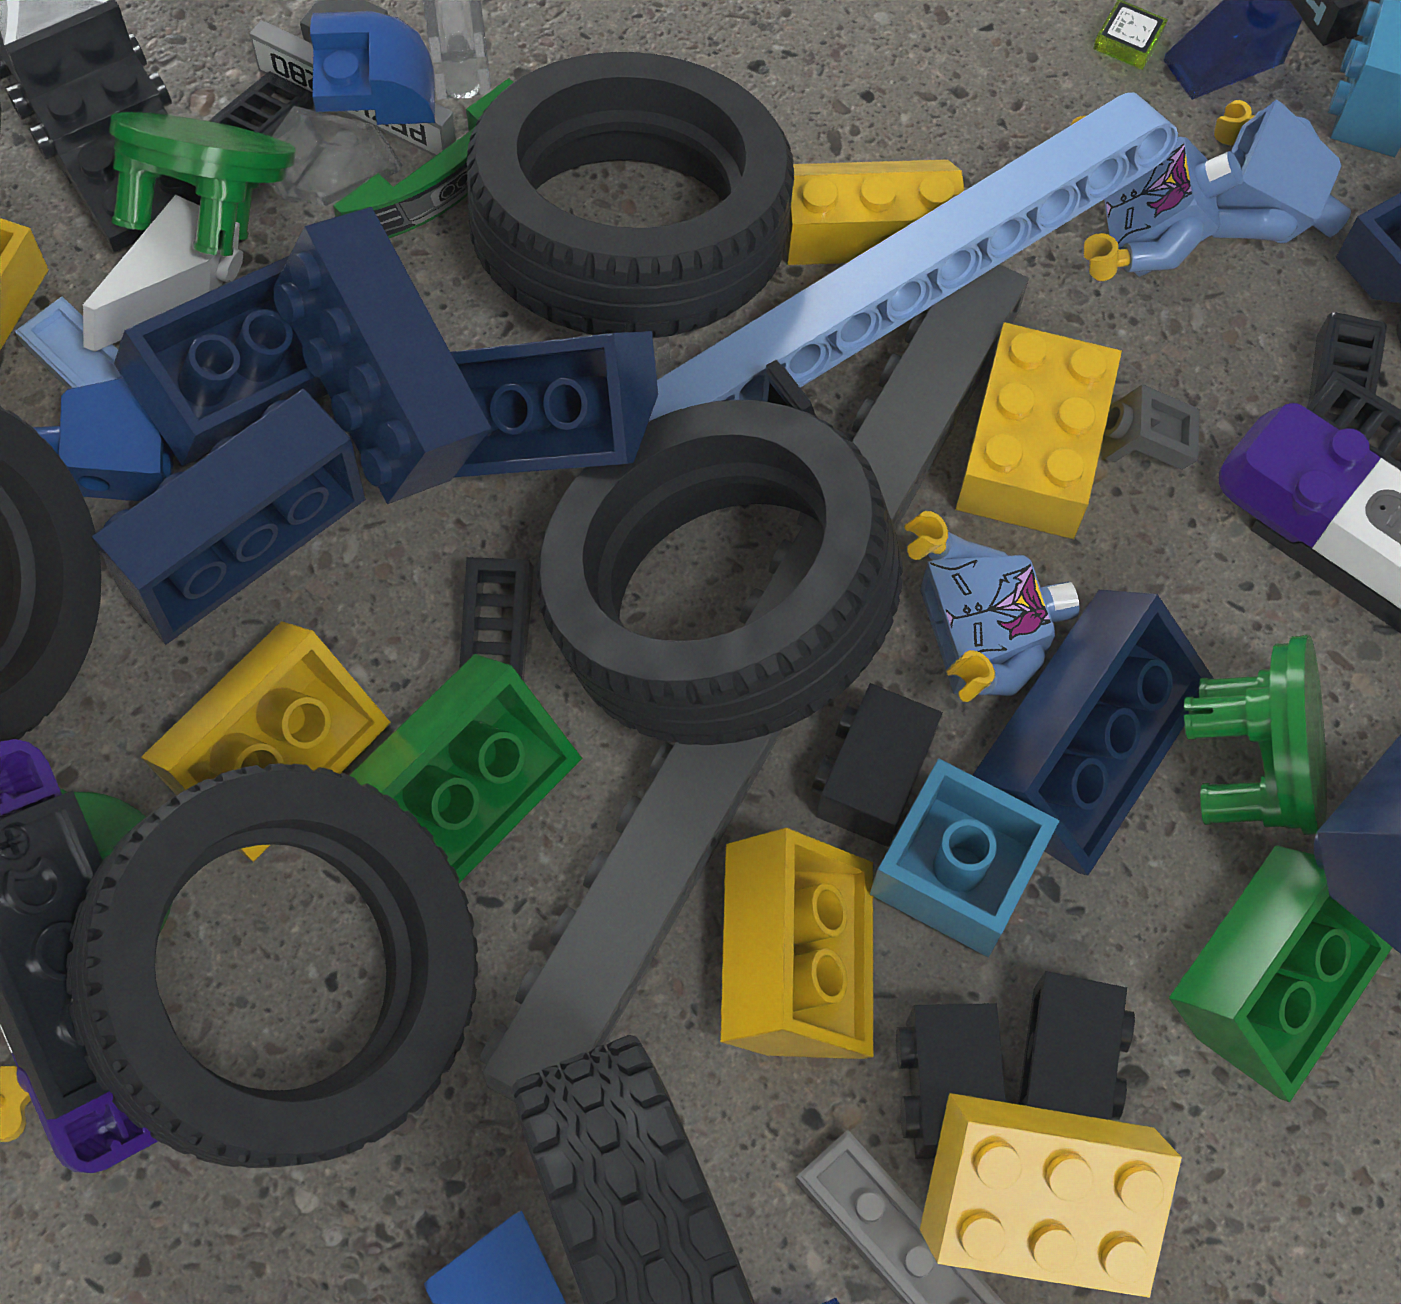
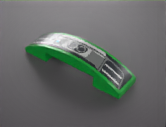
M508 78L466 109L468 133L394 187L377 173L333 205L335 217L372 207L388 238H392L426 224L458 204L468 196L467 149L472 131L486 108L501 92L514 82Z

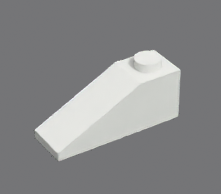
M175 195L83 304V346L91 351H98L120 341L124 330L220 287L223 282L229 280L232 282L236 278L243 261V252L238 249L240 223L236 222L234 251L232 256H222L220 250H218L217 255L199 252L193 248V243L196 240L200 206Z

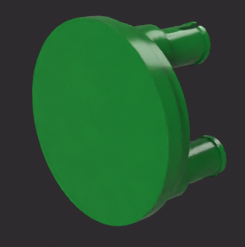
M143 112L115 113L111 115L110 134L115 137L113 168L119 171L112 223L125 228L146 230L152 223L150 219L156 177L166 175L194 185L196 187L195 193L201 196L196 240L193 243V248L199 252L217 255L218 250H220L222 256H232L236 222L240 223L239 240L248 239L253 189L259 188L260 183L284 181L287 168L294 165L296 149L285 141L265 134L205 120Z
M1310 635L1291 636L1289 643H1280L1273 646L1270 669H1261L1258 672V676L1200 678L1199 698H1194L1193 696L1185 698L1184 709L1189 711V714L1184 715L1185 731L1188 740L1249 736L1250 742H1258L1265 776H1261V781L1258 783H1202L1200 802L1204 825L1225 822L1263 821L1265 828H1301L1304 835H1316L1317 831L1326 822V745L1316 652Z

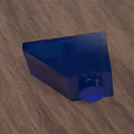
M1223 0L1166 52L1164 62L1193 100L1284 64L1303 18L1289 0Z

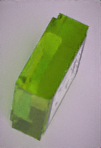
M1117 0L1096 37L1093 49L1143 70L1164 33L1168 19L1123 0Z

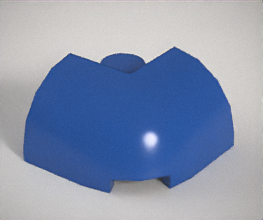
M373 11L313 13L310 36L313 46V101L316 112L375 110L377 125L435 123L434 68L430 53L420 34L398 17Z

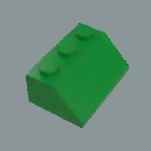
M474 654L349 776L354 777L360 785L368 783L377 788L383 795H388L396 800L402 811L408 810L417 818V822L422 827L425 826L433 835L435 845L442 847L448 856L447 861L451 867H454L460 883L583 758L512 665Z
M1276 845L1260 869L1252 877L1250 883L1227 916L1219 924L1194 963L1181 978L1169 999L1200 1042L1277 1098L1291 1102L1393 947L1329 895L1325 870L1318 867L1314 854Z

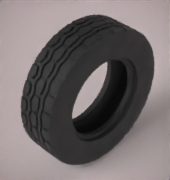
M627 1035L606 1045L607 1052L604 1044L589 1051L590 1059L587 1052L561 1061L559 1062L561 1070H559L558 1065L542 1069L543 1078L540 1072L516 1080L512 1085V1090L522 1131L584 1304H755L733 1245L680 1118L654 1064L636 1036Z

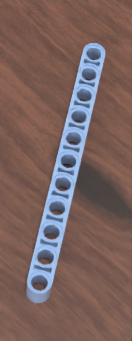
M1125 93L1116 97L657 380L658 397L649 421L679 409L709 402L729 400L762 401L766 365L776 359L781 366L785 367L801 388L1157 167L1173 151L1178 137L1177 128L1136 93Z

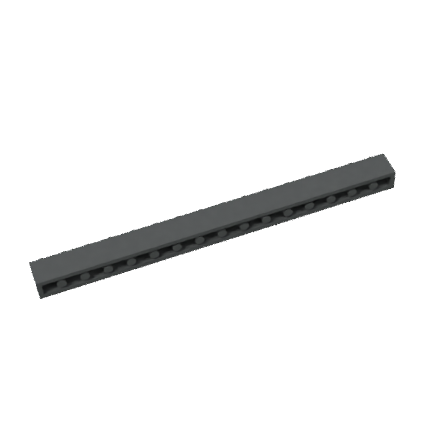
M999 264L931 306L928 312L923 311L915 316L905 337V342L909 343V346L903 356L893 353L882 372L879 386L883 387V390L876 401L867 398L862 404L852 427V431L857 433L852 442L860 449L862 456L867 459L875 473L895 531L992 361L1003 322L1012 324L1018 315L1029 277ZM800 512L797 524L802 526L793 542L784 539L776 550L769 566V573L773 574V577L765 591L755 588L744 605L739 619L741 623L745 624L744 626L772 611L807 576L818 556L825 535L819 521ZM783 729L766 736L728 744L687 745L675 742L672 745L668 742L663 743L655 755L648 772V777L654 779L643 799L635 795L632 796L618 820L616 831L622 834L610 854L600 851L593 860L583 882V886L588 888L589 891L576 911L571 907H567L557 921L549 941L556 946L543 968L533 965L524 977L515 997V1001L522 1004L509 1027L499 1024L488 1038L480 1056V1061L486 1064L482 1072L488 1088L515 1102L512 1085L516 1080L540 1072L543 1078L542 1069L558 1065L559 1070H561L559 1062L587 1052L590 1059L589 1051L603 1044L605 1046Z

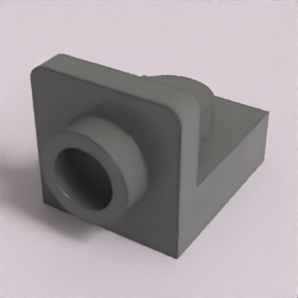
M1142 384L1110 405L1103 435L1102 457L1116 462L1133 450H1136L1183 470L1198 461L1200 409Z

